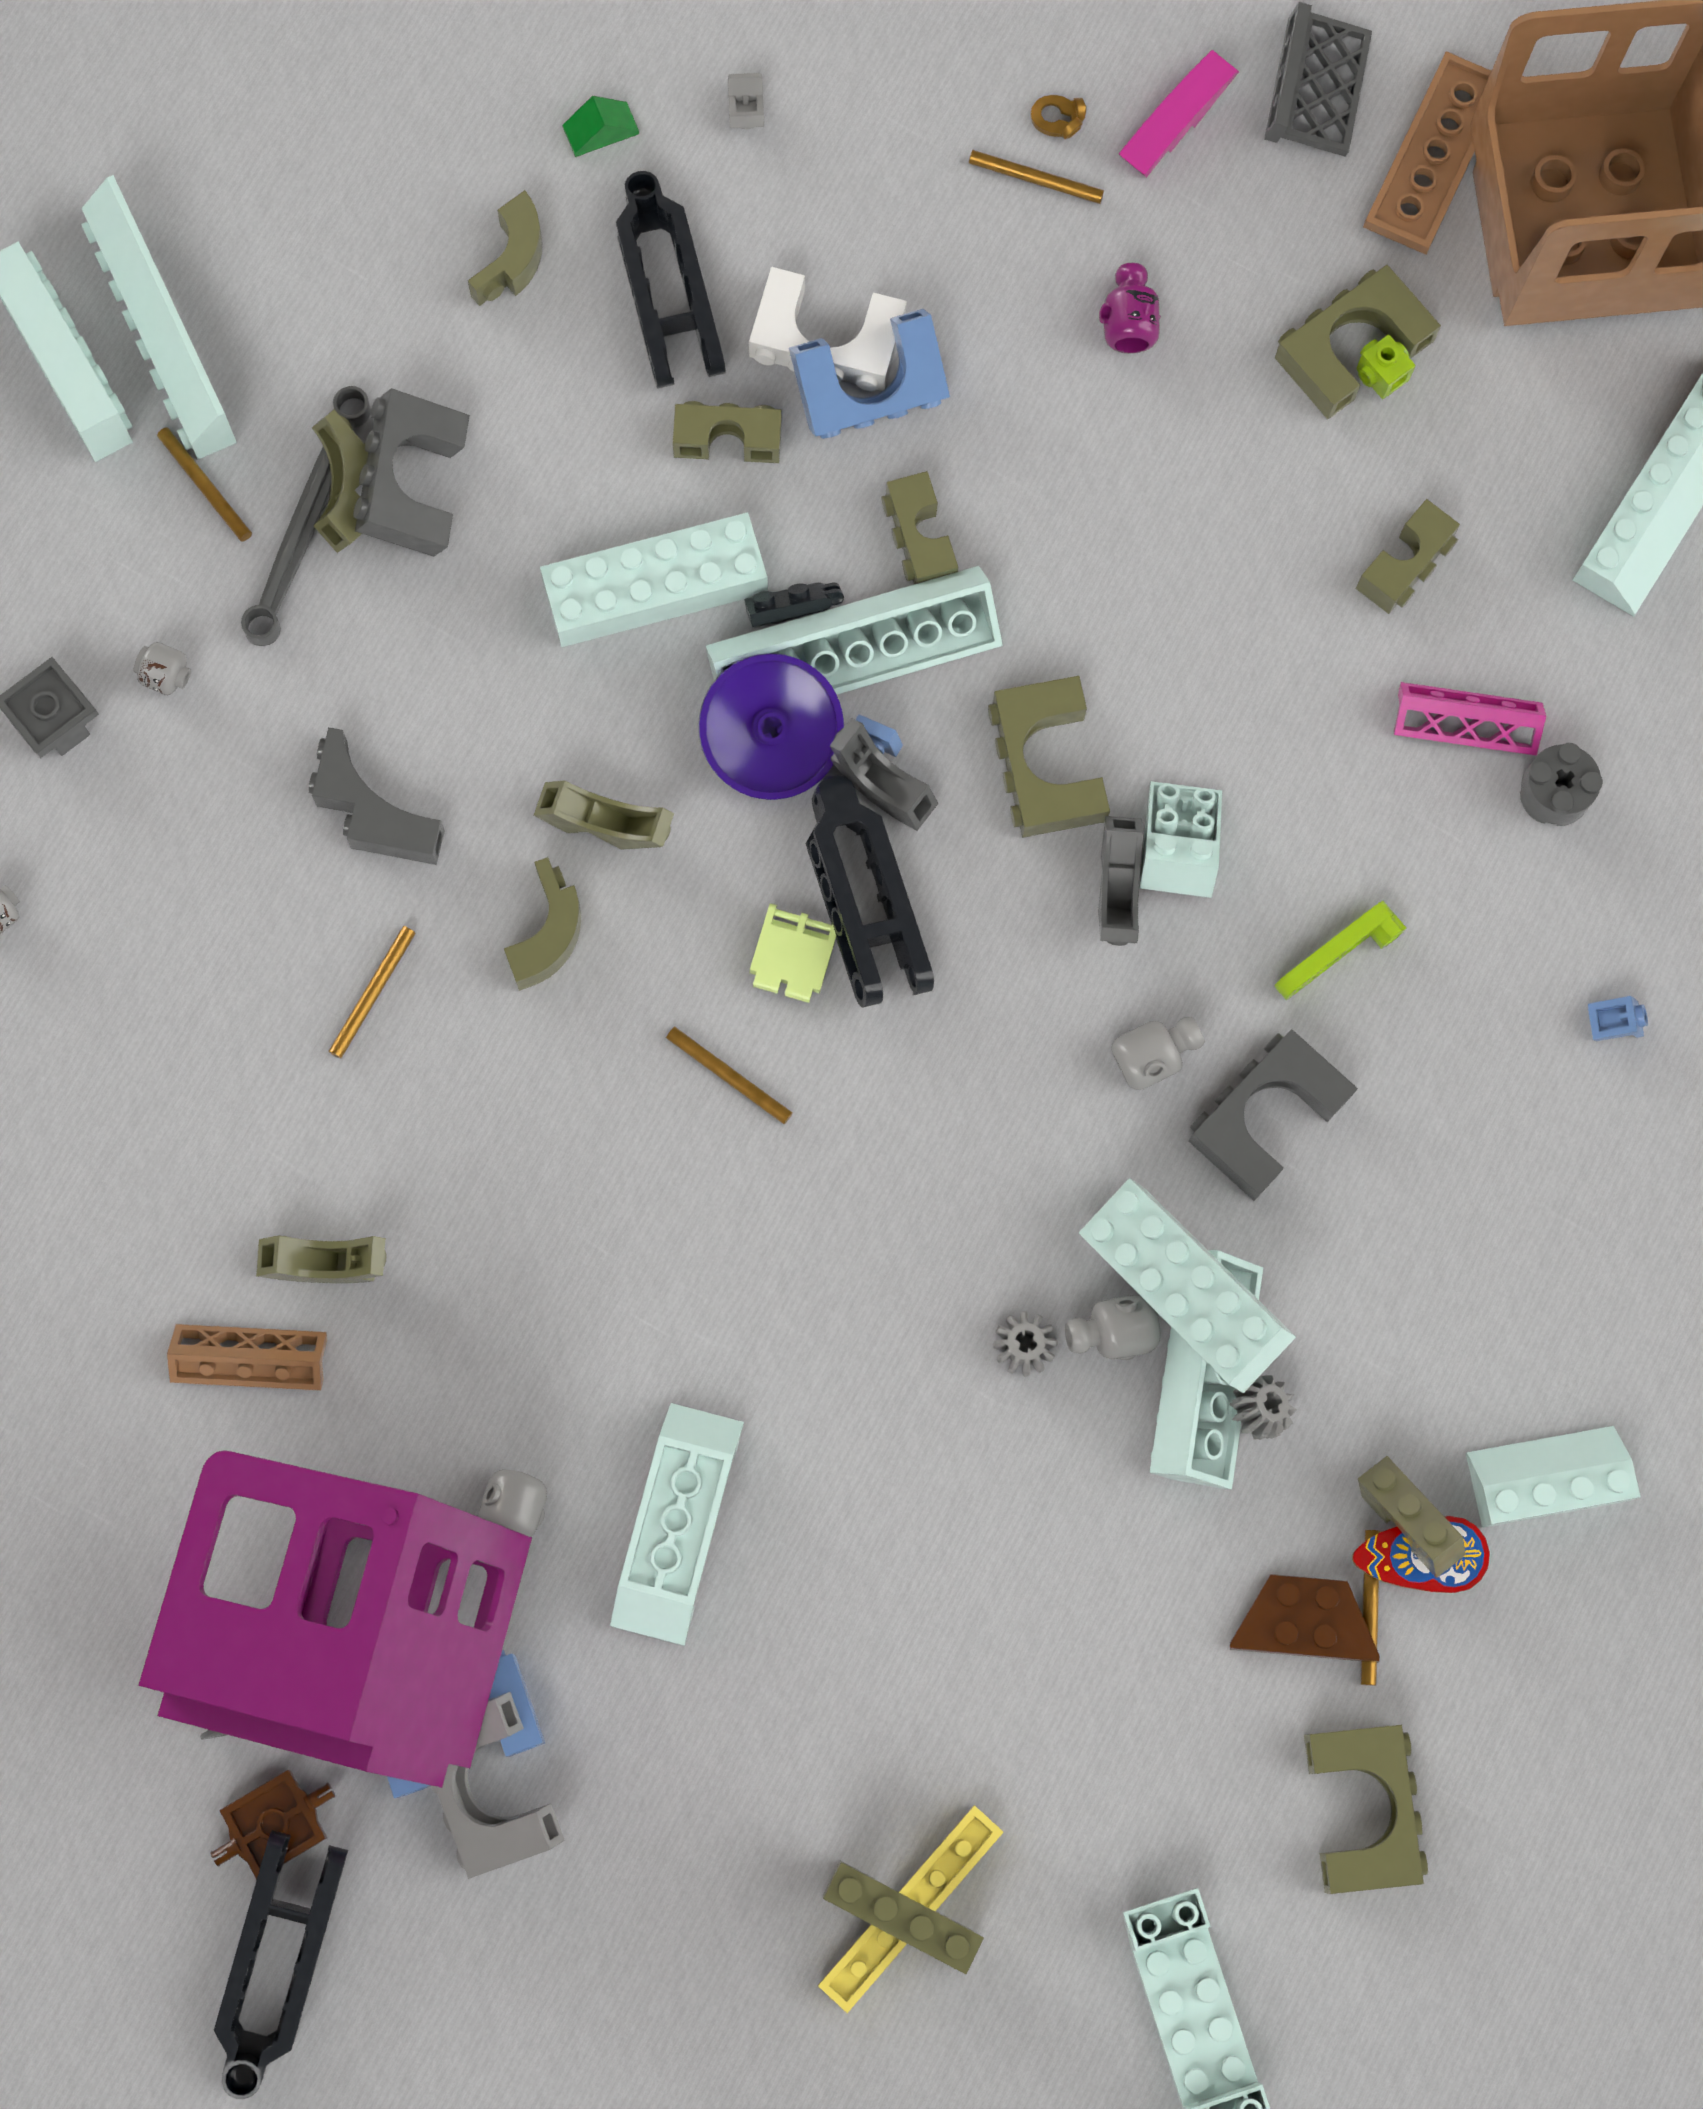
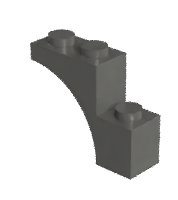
M1105 816L1101 851L1102 877L1098 904L1100 941H1107L1109 944L1116 946L1138 942V897L1143 841L1142 819Z

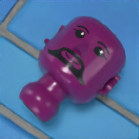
M1125 263L1115 273L1116 284L1119 287L1112 290L1106 297L1099 312V321L1104 324L1105 341L1113 350L1128 354L1140 353L1152 348L1159 339V319L1161 317L1159 315V298L1152 288L1145 286L1148 281L1146 268L1139 263Z

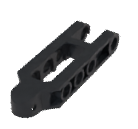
M647 171L632 173L625 181L627 206L616 221L617 238L656 387L659 389L675 384L674 377L671 376L664 337L691 330L696 331L708 377L725 374L724 357L685 209L682 205L662 194L659 181L654 174ZM663 229L670 233L690 312L659 318L657 309L654 310L650 282L645 276L640 246L638 247L636 241L641 233Z
M833 775L823 778L812 796V807L817 824L805 844L831 925H833L836 940L854 996L859 1006L864 1008L880 1004L883 1001V987L871 948L889 943L893 945L900 970L904 969L908 983L913 991V996L932 991L934 988L932 967L882 816L859 803L851 780L845 776ZM846 825L847 828L856 832L857 836L860 835L868 858L865 863L867 869L871 868L879 892L877 894L878 903L882 902L888 920L866 925L862 924L833 835L837 827Z
M273 1830L270 1833L214 2027V2032L227 2054L221 2083L225 2092L235 2099L252 2097L262 2083L267 2065L292 2050L348 1854L346 1849L329 1845L312 1906L307 1908L273 1899L291 1835ZM271 1915L306 1924L278 2028L275 2032L265 2036L244 2030L239 2022V2017L267 1919Z

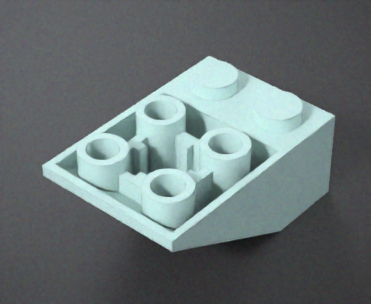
M1150 782L1141 858L1140 889L1212 898L1219 868L1222 790Z

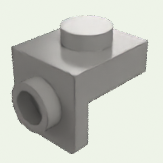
M729 74L730 128L752 129L754 127H764L762 74Z

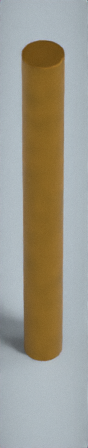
M972 150L969 164L1101 204L1104 190L979 151Z
M168 427L161 429L157 437L241 542L249 539L252 532Z
M403 926L329 1049L328 1052L340 1059L343 1057L416 933L410 928Z
M674 1026L670 1030L666 1039L781 1123H787L793 1112Z
M1365 1530V1541L1380 1533V1531ZM1364 1573L1363 1618L1377 1648L1379 1580ZM1361 1662V1685L1376 1686L1377 1663Z

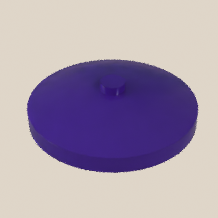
M781 654L754 655L744 658L724 670L709 687L701 705L698 721L701 748L708 764L716 775L736 791L750 797L766 800L793 797L807 791L820 782L834 765L831 761L834 752L830 745L834 741L836 734L844 728L841 704L828 680L808 663L795 657Z

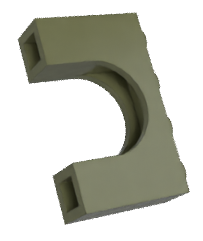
M1388 264L1377 272L1374 269L1367 272L1360 279L1357 287L1351 291L1348 289L1341 291L1332 300L1331 306L1324 311L1321 308L1315 310L1308 316L1302 327L1298 330L1294 328L1289 329L1278 340L1279 346L1275 359L1327 419H1330L1353 402L1360 388V384L1338 360L1331 348L1330 335L1336 329L1349 323L1372 325L1381 330L1386 336L1389 334L1395 342L1403 344L1409 353L1410 359L1433 343L1440 330L1441 325Z
M1080 676L998 690L994 692L993 704L988 705L990 723L992 726H998L1000 738H995L997 755L999 760L1005 759L1007 771L1003 772L1006 793L1013 794L1015 803L1014 806H1010L1012 823L1014 828L1020 827L1022 838L1104 823L1105 816L1110 814L1103 777L1068 784L1048 783L1032 773L1023 755L1025 743L1036 732L1049 727L1084 721L1087 707Z
M1402 1725L1304 1735L1309 1774L1348 1770L1367 1773L1383 1786L1391 1806L1388 1827L1381 1838L1372 1845L1361 1849L1319 1853L1324 1893L1337 1894L1424 1884L1423 1875L1428 1874V1863L1425 1852L1419 1851L1417 1835H1422V1820L1419 1811H1414L1412 1795L1417 1794V1784L1414 1772H1408L1406 1756H1411V1741L1408 1732H1403Z
M841 1860L822 1896L824 1900L964 1974H967L984 1939L977 1932L910 1899Z

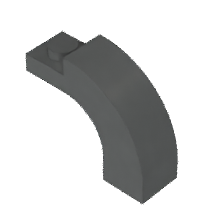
M851 718L846 726L836 734L834 741L830 745L834 752L831 761L839 772L851 780L853 786L884 812L918 831L939 804L929 785L907 774L888 760L875 746L863 723Z

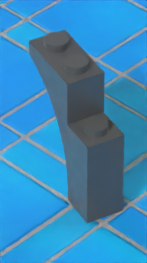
M328 727L326 739L321 738L318 744L317 759L320 760L318 772H313L309 781V793L312 794L317 807L352 813V815L347 814L343 827V835L347 836L351 849L437 865L444 836L441 820L411 814L379 797L365 784L353 767L349 755L348 741L343 730Z

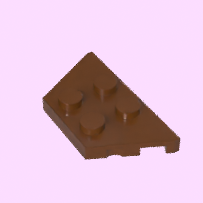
M1270 1574L1230 1642V1650L1372 1663H1379L1380 1659L1378 1650L1348 1581Z

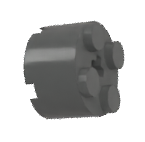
M1576 744L1554 745L1540 752L1525 771L1521 782L1520 800L1526 812L1536 821L1543 824L1550 823L1557 826H1566L1580 819L1592 805L1600 792L1603 779L1594 759Z

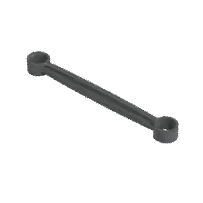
M347 386L335 394L333 407L339 415L345 417L350 422L352 430L368 421L371 415V407L367 394L361 388ZM348 399H360L365 404L364 408L355 415H345L340 412L341 405ZM324 447L315 462L291 518L259 605L248 608L242 616V629L247 639L256 646H268L274 643L280 635L281 627L276 615L315 531L313 525L319 520L331 492V468ZM267 616L273 619V626L266 634L254 635L248 630L251 621L257 617Z

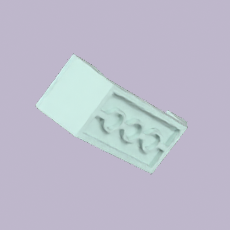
M673 1403L670 1404L658 1438L620 1577L610 1623L611 1627L685 1646L695 1609L694 1603L744 1422Z
M1195 1888L1123 1912L1133 1957L1182 2108L1270 2109L1263 2085L1257 2080L1208 1928L1211 1926L1199 1889Z

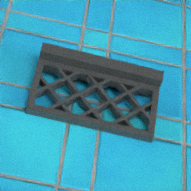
M1298 2L1287 22L1264 139L1277 143L1280 138H1284L1346 157L1350 149L1372 31L1312 13V5ZM1312 25L1324 28L1330 38L1318 44L1311 33ZM1346 36L1360 39V49L1350 53L1342 39ZM1334 43L1343 58L1332 64L1322 49ZM1313 54L1316 55L1324 69L1312 74L1305 63V59ZM1347 63L1354 74V79L1345 84L1335 69ZM1326 74L1330 76L1337 89L1328 94H1325L1317 82L1318 78ZM1307 84L1310 85L1318 98L1309 104H1306L1299 94L1300 88ZM1339 94L1343 96L1349 105L1348 110L1341 114H1338L1330 99ZM1320 104L1323 105L1331 117L1330 120L1321 125L1311 112V109ZM1302 114L1312 128L1306 133L1292 129L1293 120ZM1335 124L1343 136L1342 142L1338 143L1330 140L1324 129Z

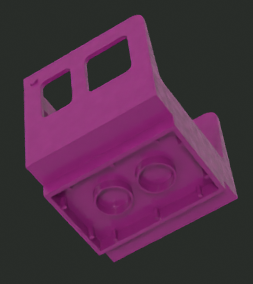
M223 1450L216 1452L206 1460L201 1470L138 1686L164 1692L157 1715L159 1717L361 1771L442 1788L449 1764L469 1769L471 1767L532 1537L418 1493ZM236 1496L288 1507L295 1512L296 1516L273 1600L264 1609L209 1597L204 1591L205 1578L226 1506ZM355 1538L372 1541L349 1623L343 1628L327 1626L329 1610L348 1544ZM451 1560L438 1608L435 1613L429 1614L428 1609L439 1569L445 1561ZM472 1564L483 1567L487 1572V1580L474 1628L461 1624L458 1621V1611Z

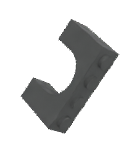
M393 388L375 399L371 408V418L374 419L373 429L368 434L365 442V451L368 452L367 464L363 466L359 477V484L363 485L361 497L358 498L353 512L354 518L357 519L355 532L433 557L448 547L453 514L416 502L408 497L401 490L395 479L393 457L397 447L415 446L448 458L453 457L465 447L470 415Z
M1292 1029L1284 1037L1278 1033L1264 1048L1268 1054L1263 1060L1258 1063L1253 1059L1239 1074L1244 1080L1235 1089L1229 1085L1216 1098L1215 1102L1219 1106L1211 1115L1204 1111L1190 1126L1194 1133L1188 1142L1253 1201L1273 1182L1284 1167L1259 1146L1248 1133L1244 1122V1109L1247 1100L1253 1094L1263 1089H1286L1299 1096L1328 1122L1358 1089Z

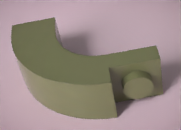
M548 857L534 862L549 903L546 922L541 930L530 939L504 948L519 991L539 984L555 974L571 956L580 933L581 910L575 885L560 890V888L566 887L559 866L552 868Z
M278 1235L259 1239L256 1277L309 1283L373 1282L375 1277L383 1276L387 1258L385 1252L386 1238L370 1236L347 1241H317Z

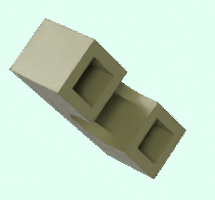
M697 401L675 404L673 429L674 458L709 460L711 443L717 437L729 434L736 436L742 441L744 445V462L779 463L782 409H774L768 405L745 408L733 403L708 406Z
M928 471L888 481L886 483V495L881 496L886 517L892 516L895 528L891 529L894 544L897 549H903L906 560H902L906 580H913L914 584L958 572L959 567L949 536L934 539L927 538L916 529L920 522L937 515L938 502Z
M1426 499L1405 523L1399 535V538L1412 549L1414 557L1408 560H1399L1383 550L1361 575L1355 589L1388 614L1391 613L1396 605L1403 608L1415 593L1412 586L1418 579L1425 582L1437 567L1434 560L1441 553L1446 557L1456 545L1459 539L1455 537V534L1460 524Z
M1388 1456L1384 1457L1358 1478L1362 1498L1386 1524L1389 1521H1393L1408 1540L1411 1551L1436 1578L1466 1555L1463 1536Z

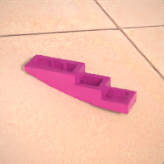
M1211 50L1142 124L1119 152L1120 157L1147 178L1167 151L1171 153L1192 126L1194 128L1197 126L1239 71Z

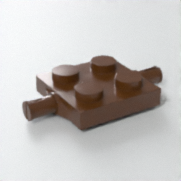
M287 1770L219 1810L228 1826L231 1841L210 1852L211 1857L216 1858L227 1851L226 1854L214 1860L215 1864L219 1867L221 1864L239 1855L248 1863L257 1880L272 1830L291 1835L283 1865L326 1840L327 1836L318 1821L316 1808L336 1797L334 1791H330L319 1798L320 1795L332 1789L331 1785L327 1782L322 1787L307 1794L300 1788L292 1771Z

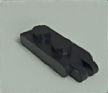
M817 582L808 585L799 583L790 586L786 590L759 592L753 597L744 599L750 623L752 627L826 611L831 606L841 604L844 600V595L839 584L835 582L828 584Z

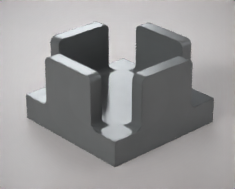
M53 657L49 658L0 695V710L40 759L53 749H56L61 756L65 755L90 735L85 725L99 715L97 710Z

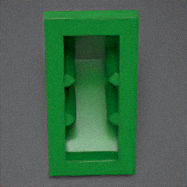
M591 96L562 125L575 157L639 135V129L626 101Z

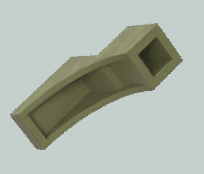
M333 409L312 427L327 453L332 477L328 504L319 520L313 526L338 553L361 535V533L355 532L357 519L354 518L353 512L358 498L361 497L355 489L360 486L359 477L363 466L367 464L368 452L365 451V443L352 430L350 422Z
M563 780L544 783L533 816L566 833L589 832L607 843L624 850L663 847L670 835V825L674 813L663 807H644L609 799Z

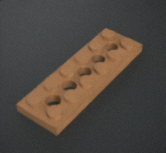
M1447 51L1445 52L1365 220L1363 228L1427 255L1474 155L1475 149L1470 123L1491 70ZM1459 90L1466 91L1470 94L1472 100L1461 102L1455 97L1454 93ZM1446 118L1453 119L1458 124V128L1448 130L1442 126L1441 120ZM1434 146L1439 147L1444 151L1445 156L1443 158H1434L1429 155L1427 149ZM1425 175L1431 180L1432 184L1427 187L1419 186L1415 182L1414 177ZM1405 203H1411L1417 207L1418 213L1416 215H1407L1401 210L1400 206Z

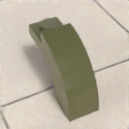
M525 190L497 210L500 227L509 238L504 252L495 261L467 280L470 295L479 306L486 301H493L498 298L505 287H508L517 296L530 283L538 269L542 255V236L535 205Z

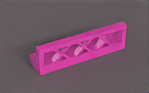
M1404 682L1400 683L1398 692L1399 709L1394 727V735L1537 756L1546 720V712L1542 702ZM1407 710L1421 711L1428 719L1427 722L1419 727L1404 726ZM1448 716L1459 717L1464 726L1451 733L1444 732L1438 723ZM1484 721L1494 722L1500 731L1486 738L1479 737L1474 728ZM1520 726L1534 728L1530 744L1515 742L1509 733Z

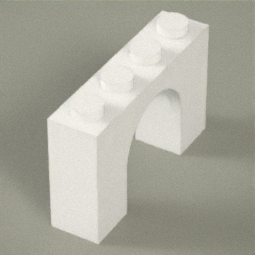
M771 267L749 340V357L754 358L757 362L764 365L778 364L786 366L794 372L789 348L809 342L800 333L796 325L805 293V275ZM877 293L872 294L865 322L860 333L851 342L843 346L830 348L838 382L853 383L866 391L885 390L897 349L890 318L906 314L907 301Z

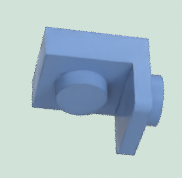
M858 714L856 720L863 723L882 754L885 752L897 757L903 746L897 731Z
M1627 996L1588 1004L1594 1041L1630 1035L1636 1038L1644 1037L1643 1027L1648 1026L1647 1012L1644 1004L1639 1005V1002L1634 997Z

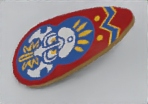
M1444 1516L1463 1536L1466 1555L1437 1578L1411 1551L1408 1540L1397 1526L1382 1531L1363 1542L1354 1550L1352 1561L1357 1568L1367 1575L1388 1584L1427 1592L1457 1593L1471 1589L1482 1580L1489 1566L1490 1551L1485 1536L1476 1525L1464 1518Z

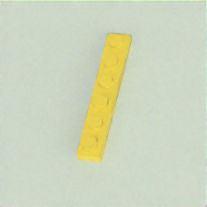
M974 1805L902 1887L899 1893L936 1911L1004 1832ZM870 1924L818 1984V1987L848 2013L907 1943Z

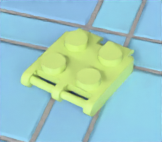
M770 903L749 971L750 974L755 975L753 987L778 994L780 984L785 983L787 984L785 996L809 1003L812 992L820 994L836 940L833 925L808 918L809 914L801 912L799 916L776 909L777 905ZM774 916H777L783 919L797 922L798 925L795 926L792 924L775 920L773 918ZM808 925L814 928L828 931L830 933L829 935H826L823 933L806 929L805 926Z

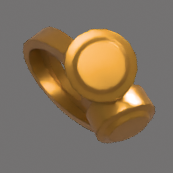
M1048 95L1039 98L1031 108V120L1038 131L1049 136L1063 137L1065 140L1067 138L1070 139L1081 129L1086 115V104L1083 98H1074L1071 101L1063 96ZM1046 106H1055L1061 111V114L1070 116L1071 121L1067 122L1059 119L1055 122H1048L1042 117L1041 112Z

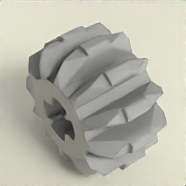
M1022 1311L1020 1314V1324L1017 1323L1012 1315H1009L1006 1318V1323L1010 1330L1003 1326L997 1327L996 1333L1004 1338V1340L994 1341L993 1348L1006 1350L997 1357L998 1363H1004L1010 1358L1012 1362L1009 1365L1008 1372L1013 1374L1019 1364L1022 1365L1023 1376L1028 1377L1031 1371L1030 1364L1034 1366L1036 1371L1041 1373L1045 1369L1041 1359L1049 1362L1053 1361L1055 1355L1045 1348L1056 1347L1058 1341L1054 1338H1045L1054 1328L1050 1324L1040 1329L1038 1326L1043 1318L1041 1315L1037 1314L1033 1323H1028V1313ZM1024 1336H1029L1032 1339L1030 1345L1035 1349L1031 1351L1028 1348L1026 1353L1018 1349L1020 1343L1015 1339L1020 1337L1023 1340Z
M1264 1375L1262 1377L1259 1376L1244 1393L1237 1389L1233 1391L1236 1398L1229 1405L1237 1410V1414L1232 1420L1241 1421V1433L1251 1432L1254 1440H1261L1263 1438L1273 1439L1280 1436L1283 1430L1288 1429L1293 1424L1290 1416L1297 1409L1289 1404L1294 1394H1286L1283 1391L1285 1382L1278 1381L1275 1383L1272 1375Z

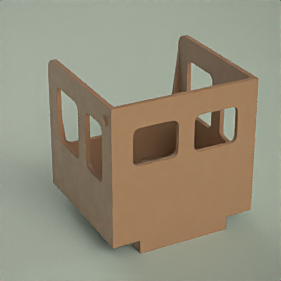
M1658 0L1536 11L1519 16L1509 26L1470 123L1476 155V164L1472 173L1493 297H1499L1504 326L1703 308V0ZM1687 24L1668 61L1658 65L1620 67L1638 30L1651 26ZM1609 31L1590 69L1581 72L1522 76L1533 48L1540 38L1552 35Z

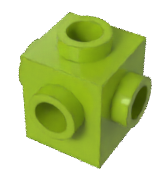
M1388 334L1379 342L1374 339L1362 348L1356 370L1363 384L1367 387H1372L1383 400L1410 380L1416 365L1409 358V353L1405 346L1400 342H1395Z

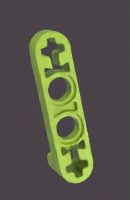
M1383 900L1289 971L1274 987L1285 1000H1288L1370 936L1383 949L1397 939L1407 928Z

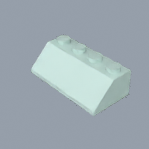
M1614 1426L1466 1453L1482 1528L1627 1502L1641 1497L1632 1458Z

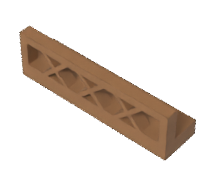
M176 1324L167 1352L170 1383L321 1390L324 1381L322 1360L327 1343V1332ZM183 1338L201 1340V1342L195 1345H181ZM227 1340L239 1343L233 1347H222L220 1345ZM264 1342L277 1345L271 1349H260L258 1347ZM302 1344L316 1345L314 1351H298L295 1348Z

